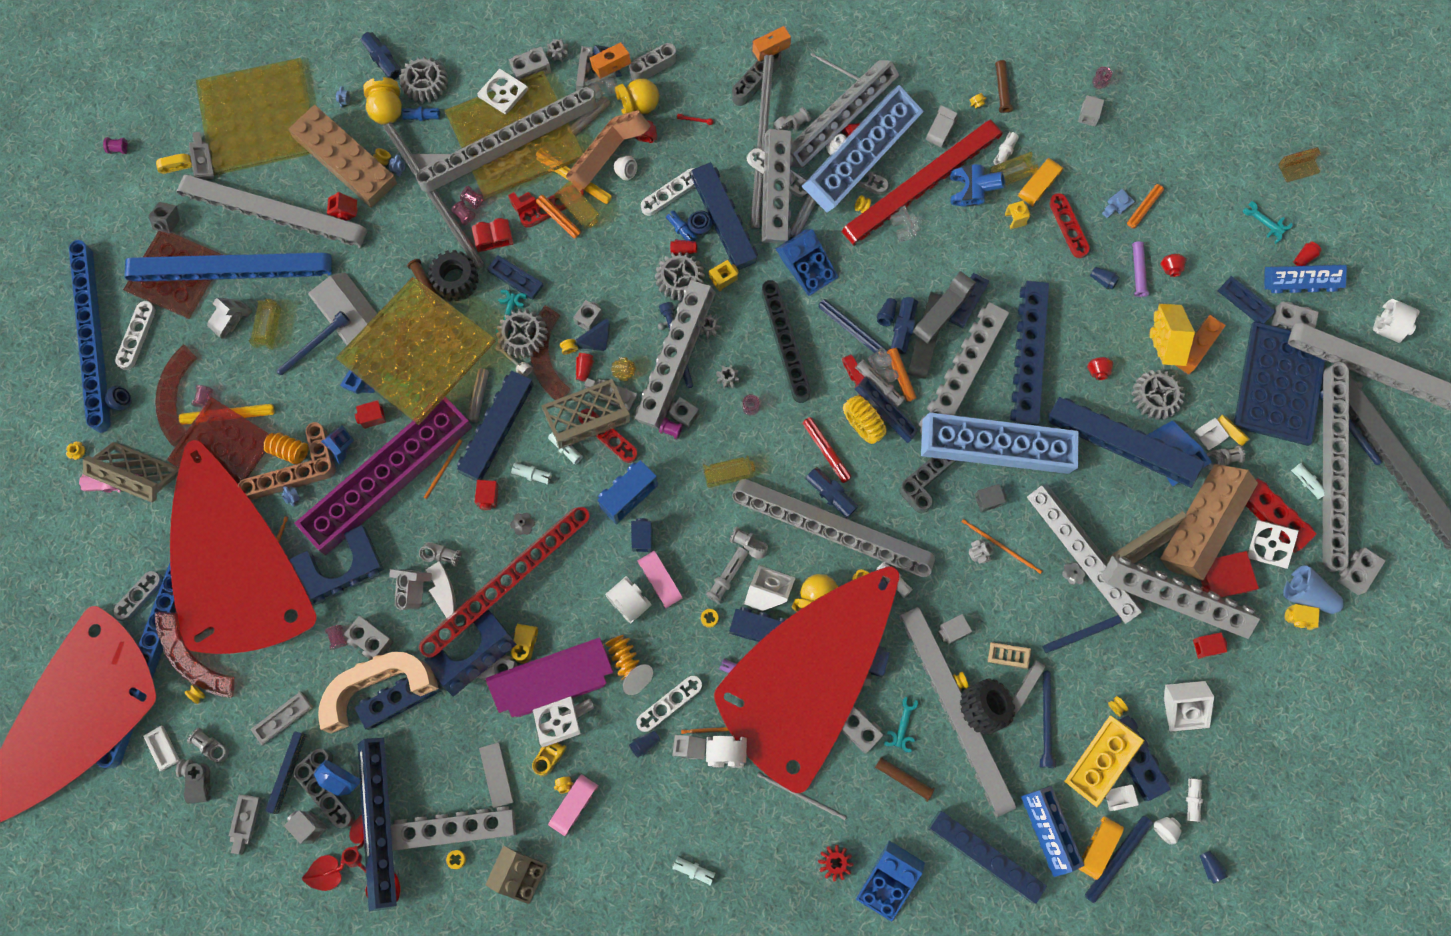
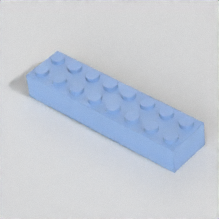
M898 85L876 106L802 187L826 212H829L838 205L924 111Z
M928 413L922 420L921 456L1069 474L1078 468V431Z

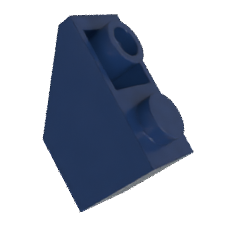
M637 518L636 521H631L632 551L652 552L653 527L651 521H648L646 518Z

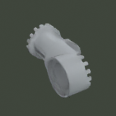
M802 107L793 116L789 115L788 117L782 116L774 122L773 127L776 130H789L790 127L798 130L800 125L810 122L811 117L807 114L808 111Z
M1236 446L1234 449L1229 450L1224 448L1210 451L1207 453V456L1215 457L1218 465L1226 466L1231 462H1244V455L1246 454L1243 453V447ZM1209 464L1206 468L1211 470L1214 465Z
M736 526L729 541L744 546V549L749 550V554L754 558H765L768 545L754 539L755 535L753 533L748 534Z
M432 542L425 543L419 550V556L425 562H432L433 560L451 563L454 567L458 565V559H460L459 557L462 554L461 550L454 551L446 548L445 545H438ZM425 549H430L433 552V556L427 555Z
M200 727L191 732L192 734L189 735L187 742L197 746L200 752L213 762H222L227 759L229 750L226 745L219 743L213 737L209 738ZM221 747L223 755L217 759L214 757V751L216 748Z

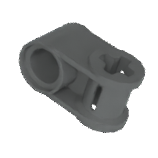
M203 763L188 765L185 769V802L187 804L209 802L211 796H209L211 786L208 765ZM200 770V774L195 775V771Z

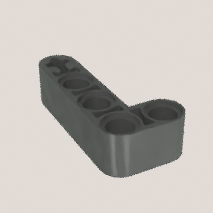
M753 51L752 56L757 61L732 88V101L737 106L745 105L762 87L764 72L760 70L764 69V60L759 62ZM781 52L773 55L775 58L773 60V73L781 65Z
M960 271L951 282L949 289L918 323L913 333L928 344L970 296L976 282Z
M931 457L903 481L900 487L901 496L916 512H927L932 505V498L924 488L957 460ZM933 462H940L942 468H936ZM919 474H926L928 480L920 479ZM904 486H912L914 492H907ZM922 499L926 501L927 506H920L918 504V500Z
M316 749L295 767L294 777L337 828H349L355 822V814L344 800L324 788L318 794L315 791V786L318 782L314 773L317 767L321 765L318 762V757L324 753L325 760L333 762V755L330 751ZM308 767L310 773L308 777L304 778L302 772ZM330 798L335 800V805L332 809L327 804ZM341 815H347L345 818L346 823L341 822L343 819Z

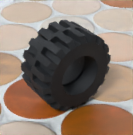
M447 250L443 255L441 253L438 254L439 258L432 260L433 264H430V271L428 272L435 291L443 299L446 297L448 301H451L452 298L455 301H459L460 297L463 300L467 299L465 295L469 294L471 296L473 294L472 289L476 290V283H479L477 277L479 275L473 261L468 255L465 256V253L462 251L458 253L457 250H452L450 253ZM460 269L463 271L462 276L456 281L448 282L444 280L445 275L451 270Z
M991 678L984 679L966 688L964 693H962V700H960V705L962 706L961 713L964 714L963 718L968 722V726L970 728L973 727L975 732L989 735L1009 726L1013 722V717H1015L1013 698L1010 696L1009 690L1005 689L1004 685L998 683L997 680H991Z

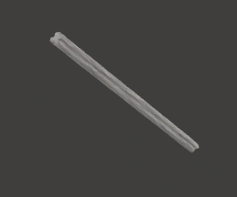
M773 55L764 56L761 111L757 149L764 151L765 133L768 131ZM755 169L750 228H760L764 174Z
M392 122L384 124V130L388 133L416 177V173L421 169L417 160L414 159L415 157H413L409 148L405 145L400 134L397 133L398 131H396ZM436 190L426 192L459 244L463 247L465 253L473 261L476 269L483 267L482 259L477 254L464 231L457 224L458 222L451 215L452 213H450Z

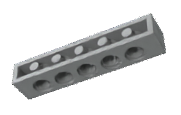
M769 129L765 133L762 242L783 244L790 238L788 221L791 218L789 203L791 202L792 194L789 191V184L792 182L790 166L793 161V157L790 155V148L793 146V137H791V131ZM776 147L781 148L782 154L777 153ZM775 165L781 167V173L775 169ZM775 183L781 186V191L775 188ZM774 201L780 203V209L774 206ZM774 219L780 222V227L774 225Z
M509 806L498 807L497 812H489V809L476 810V814L468 815V811L457 812L456 817L449 818L448 814L435 815L434 820H427V817H417L415 822L407 823V819L394 820V825H391L393 851L516 835L515 810H509ZM492 817L498 819V826L495 829H491L489 826V820ZM471 820H476L478 827L472 832L468 825ZM452 822L457 825V831L454 834L448 831V826ZM431 825H434L437 830L433 837L428 834V828ZM411 827L416 831L413 839H409L407 836V832Z

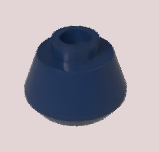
M703 210L693 212L688 218L689 229L699 235L707 233L713 224L711 215Z
M112 386L108 389L104 401L107 407L112 410H126L131 405V395L121 386Z

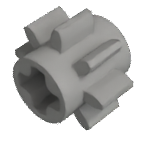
M553 39L550 44H547L548 57L552 56L553 61L560 60L562 62L565 56L568 57V44H563L562 39Z
M710 314L709 317L705 318L699 334H705L707 339L711 335L716 337V330L719 331L721 329L720 325H716L719 319L712 318Z
M732 365L726 368L722 366V371L716 372V376L721 377L717 379V384L722 383L723 389L726 386H730L733 389V383H739V378L735 377L739 371H734ZM728 374L731 375V377H729L728 379H725V377H726Z
M978 539L971 543L972 548L969 549V555L974 562L978 561L979 564H984L991 560L990 555L993 554V547L988 541L984 542L983 539Z

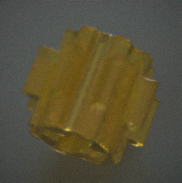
M621 357L618 361L613 362L611 368L612 375L615 378H619L620 381H628V378H632L635 375L636 370L635 363L632 360H628L627 357Z

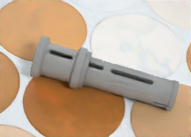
M864 359L858 363L855 369L864 377H868L896 407L904 401L905 397L900 396L893 389L894 386L892 384H887Z
M738 547V550L721 576L715 578V584L705 594L709 599L718 604L722 602V596L726 590L730 589L731 580L749 554L745 549Z

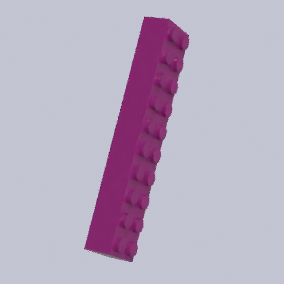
M443 394L294 524L318 551L326 556L345 539L344 533L363 524L473 427Z

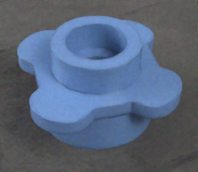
M340 86V91L336 92V101L340 103L341 108L350 103V92L344 90L343 86Z
M396 155L395 158L390 160V171L400 177L405 170V161L401 159L400 155Z
M284 486L282 497L287 504L290 503L293 507L295 506L294 502L299 500L298 493L292 486L289 488Z

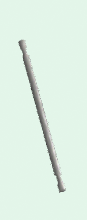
M811 53V56L816 57L818 60L856 80L859 79L857 76Z
M758 772V777L765 779L766 781L802 798L803 800L833 815L839 816L843 820L846 819V816L837 813L836 811L818 803L817 801L801 793H793L785 787L778 784L777 782H775L773 779L765 777Z

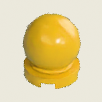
M383 77V81L374 82V79L367 81L363 87L364 96L367 98L366 111L369 117L381 125L396 122L401 115L402 109L398 82Z
M645 78L631 81L627 88L624 84H619L615 87L616 98L621 100L624 107L621 109L622 114L637 110L642 115L648 114L659 103L660 95L657 86Z
M815 574L808 577L801 587V599L794 600L792 609L798 612V610L838 588L837 583L825 574Z

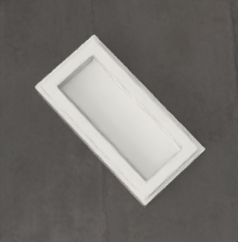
M161 725L143 736L159 771H164L178 763L180 759L164 726Z

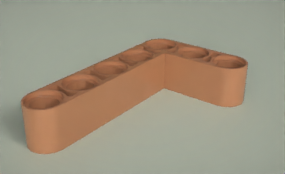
M639 110L611 119L570 169L566 178L578 191L584 189L622 141L644 134L650 128L649 122Z
M317 422L307 426L306 436L312 458L311 461L246 478L240 481L238 488L240 486L247 497L253 500L284 491V486L296 488L331 478L336 472L332 451L321 442L328 436L327 431ZM317 430H320V434L318 436H314V433ZM324 447V451L318 454V450ZM328 465V469L322 472V468ZM310 470L309 475L303 477V473ZM291 475L290 480L288 482H284V479L287 476ZM272 481L271 485L265 488L266 483ZM250 486H253L252 491L246 493L247 489Z

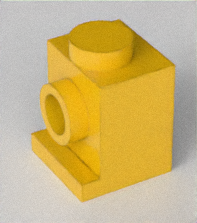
M726 260L709 270V278L720 292L723 288L738 280L739 272L734 264L731 265Z
M1294 604L1285 611V620L1288 623H1294V627L1316 629L1319 624V608Z

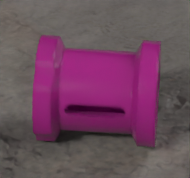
M106 137L103 141L104 151L107 154L112 152L127 154L128 142L125 138L111 139Z
M665 417L660 426L659 433H666L677 440L682 431L683 424H676Z

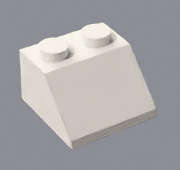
M1205 681L1165 685L1164 702L1170 732L1210 728L1214 695Z

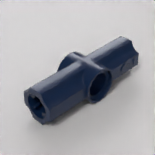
M373 32L363 34V37L360 39L361 43L370 53L369 55L373 62H376L377 67L382 69L387 78L393 80L399 78V75L402 74L401 68L394 61L386 45H382Z
M903 297L899 315H897L895 321L894 336L890 349L897 348L899 354H906L909 338L912 336L915 325L914 317L918 301L912 297Z
M814 468L806 476L805 479L819 492L820 497H824L828 501L827 504L833 505L846 519L858 508V505L844 493L843 487L835 480H831L820 468Z

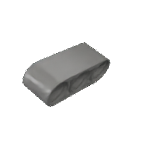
M666 43L633 60L630 64L631 79H648L672 66L676 62L675 46L671 43Z

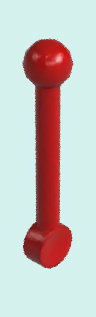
M677 114V119L703 122L708 125L714 123L711 118L701 119Z

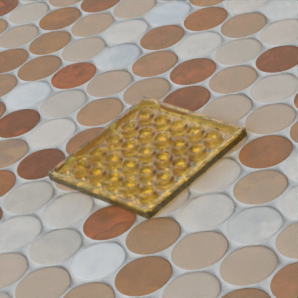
M301 58L196 80L206 144L208 143L214 176L311 155L292 137L289 128L311 108Z
M544 71L518 80L528 87V91L507 115L479 97L446 109L445 113L461 148L558 101ZM514 86L510 90L511 94L516 96L518 87ZM501 90L500 94L505 95L506 90ZM488 92V97L492 100L496 92ZM506 99L502 100L500 103H507L509 101ZM566 123L473 170L472 173L484 199H487L575 163L583 155V152L569 123Z
M412 277L337 355L336 359L419 425L489 350L496 340L424 284Z

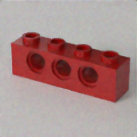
M1259 478L1256 479L1258 484L1245 506L1260 521L1288 528L1289 525H1292L1295 530H1298L1293 552L1301 550L1317 533L1313 531L1310 524L1304 522L1298 516L1294 509L1289 508L1279 495L1274 494L1269 489L1267 483ZM1260 497L1265 500V504L1260 501ZM1274 511L1279 513L1280 518L1275 516ZM1281 530L1279 539L1283 543L1290 544L1289 536Z

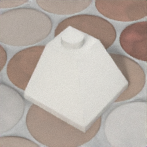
M758 565L744 604L763 611L787 602L795 577Z

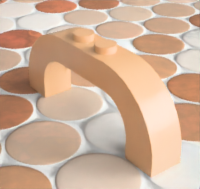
M404 652L377 655L373 657V660L358 663L354 668L338 675L325 690L319 706L320 729L332 734L348 727V702L357 691L396 674L405 673L409 680L411 692L423 696L439 689L435 674L425 662Z

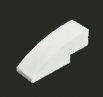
M438 561L426 569L427 573H432L431 579L436 585L429 591L446 618H448L457 610L456 598L449 575L443 564Z

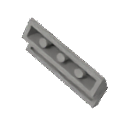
M346 272L329 276L308 294L330 324L334 322L333 319L339 311L344 312L351 322L346 327H338L336 332L349 349L363 346L369 335L383 332L387 327Z

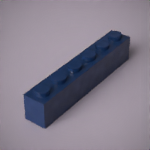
M710 162L692 169L691 179L706 211L712 217L713 225L731 263L738 270L755 264L758 253L756 248L752 247L749 242V233L747 230H743L742 219L734 211V202L726 194L728 191L726 185L721 183L719 179L720 174L717 167H713Z
M512 370L509 375L505 376L502 389L495 394L492 407L486 410L483 423H480L476 429V436L473 440L469 441L466 454L457 463L459 473L475 481L484 478L534 386L531 379Z
M938 811L928 826V830L1029 902L1036 904L1045 891L1047 885L944 812Z

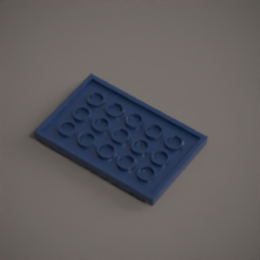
M1253 322L1250 328L1234 425L1242 430L1309 446L1312 444L1325 360L1288 344L1291 334L1290 330Z

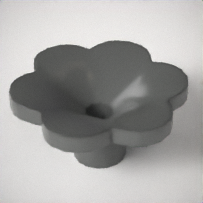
M517 513L514 515V520L510 526L514 529L515 534L528 535L531 533V528L535 525V521L531 519L529 513Z
M1074 562L1064 565L1062 575L1068 579L1070 584L1075 585L1076 583L1082 584L1084 582L1086 572L1079 563Z

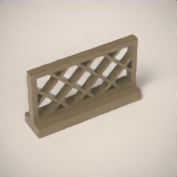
M613 379L541 405L559 449L630 422V414L628 409L625 408ZM611 386L613 392L611 396H607L601 393L602 389ZM589 393L595 395L593 403L583 400L585 395ZM599 397L608 400L605 408L595 405ZM568 401L578 402L575 410L565 407ZM612 401L619 404L621 409L614 412L608 408ZM581 404L591 407L587 415L578 412ZM556 407L560 411L558 416L555 417L550 415L547 409ZM594 408L603 411L601 417L594 418L590 416ZM563 411L573 414L570 421L560 418ZM576 415L585 418L583 424L577 425L573 423ZM558 422L568 425L565 431L557 433L556 425Z
M112 442L94 457L87 456L83 459V475L149 502H154L157 499V493L175 479L179 472L178 467L115 442ZM113 450H117V451L121 452V453L110 454V452H112ZM133 457H134V458H137V459H138V460H130V461H127V458H133ZM113 459H123V460H124V461H120V462H112ZM102 460H109V463H105ZM152 464L155 467L144 468V465ZM138 465H140V467H141V468H135V469H130V468H129V466H138ZM118 467H126V470H122ZM163 471L171 472L170 474H161ZM153 472H157V474H158V475H152V476H147V475H146V473H153Z
M1182 511L1171 519H1165L1106 559L1109 562L1112 556L1117 558L1122 556L1129 559L1132 564H1136L1171 541L1177 530L1176 527L1187 515Z

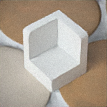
M1216 418L1194 432L1207 450L1214 448L1229 437Z
M1133 785L1113 788L1106 796L1110 811L1138 805Z

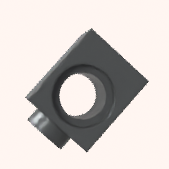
M158 202L149 214L153 230L171 233L180 219L177 206Z
M679 397L677 402L673 401L669 407L670 418L678 423H682L688 429L699 415V409ZM682 409L688 411V413L683 416L678 414V412Z
M1000 484L977 490L975 493L980 512L1001 507L1007 499L1005 490L1001 489Z

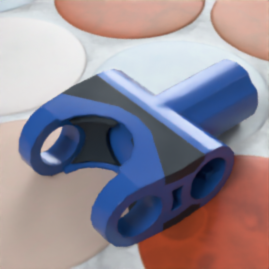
M979 164L953 170L950 173V179L965 183V187L956 195L951 196L950 202L952 205L963 207L984 203L985 191L1005 187L1003 172L984 175V166Z

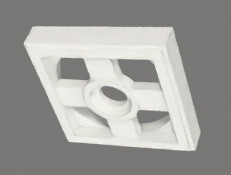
M499 69L477 94L480 99L507 115L528 91V87ZM499 79L508 81L504 86L496 84ZM514 86L518 87L516 96L510 92ZM490 89L496 92L492 100L487 94ZM506 90V94L501 95L500 91ZM506 99L509 101L507 103H500L502 100Z
M1257 520L1248 551L1249 559L1288 569L1298 530ZM1272 528L1269 537L1257 536L1262 530ZM1281 530L1289 536L1290 544L1280 542L1279 535ZM1274 540L1277 545L1271 548L1268 545L1269 541ZM1255 544L1265 546L1266 552L1264 557L1257 554L1254 547ZM1282 550L1287 552L1284 558L1277 561L1272 560L1275 551Z
M571 697L533 710L539 742L542 748L581 734ZM567 707L571 710V713L561 716L559 709ZM551 712L552 718L550 721L541 724L542 716ZM555 720H561L558 726L554 725ZM571 723L569 729L564 732L565 724ZM552 729L555 731L556 736H547L543 732Z

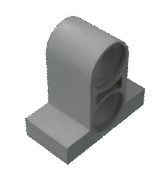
M941 105L927 134L926 141L942 148L943 142L947 140L954 124L958 120V114Z
M216 298L213 304L217 308L209 319L207 326L221 339H225L226 335L235 329L242 316L248 317L252 310L239 299Z
M390 569L389 577L397 578L395 605L397 609L411 610L420 608L423 582L431 581L432 573L407 569Z

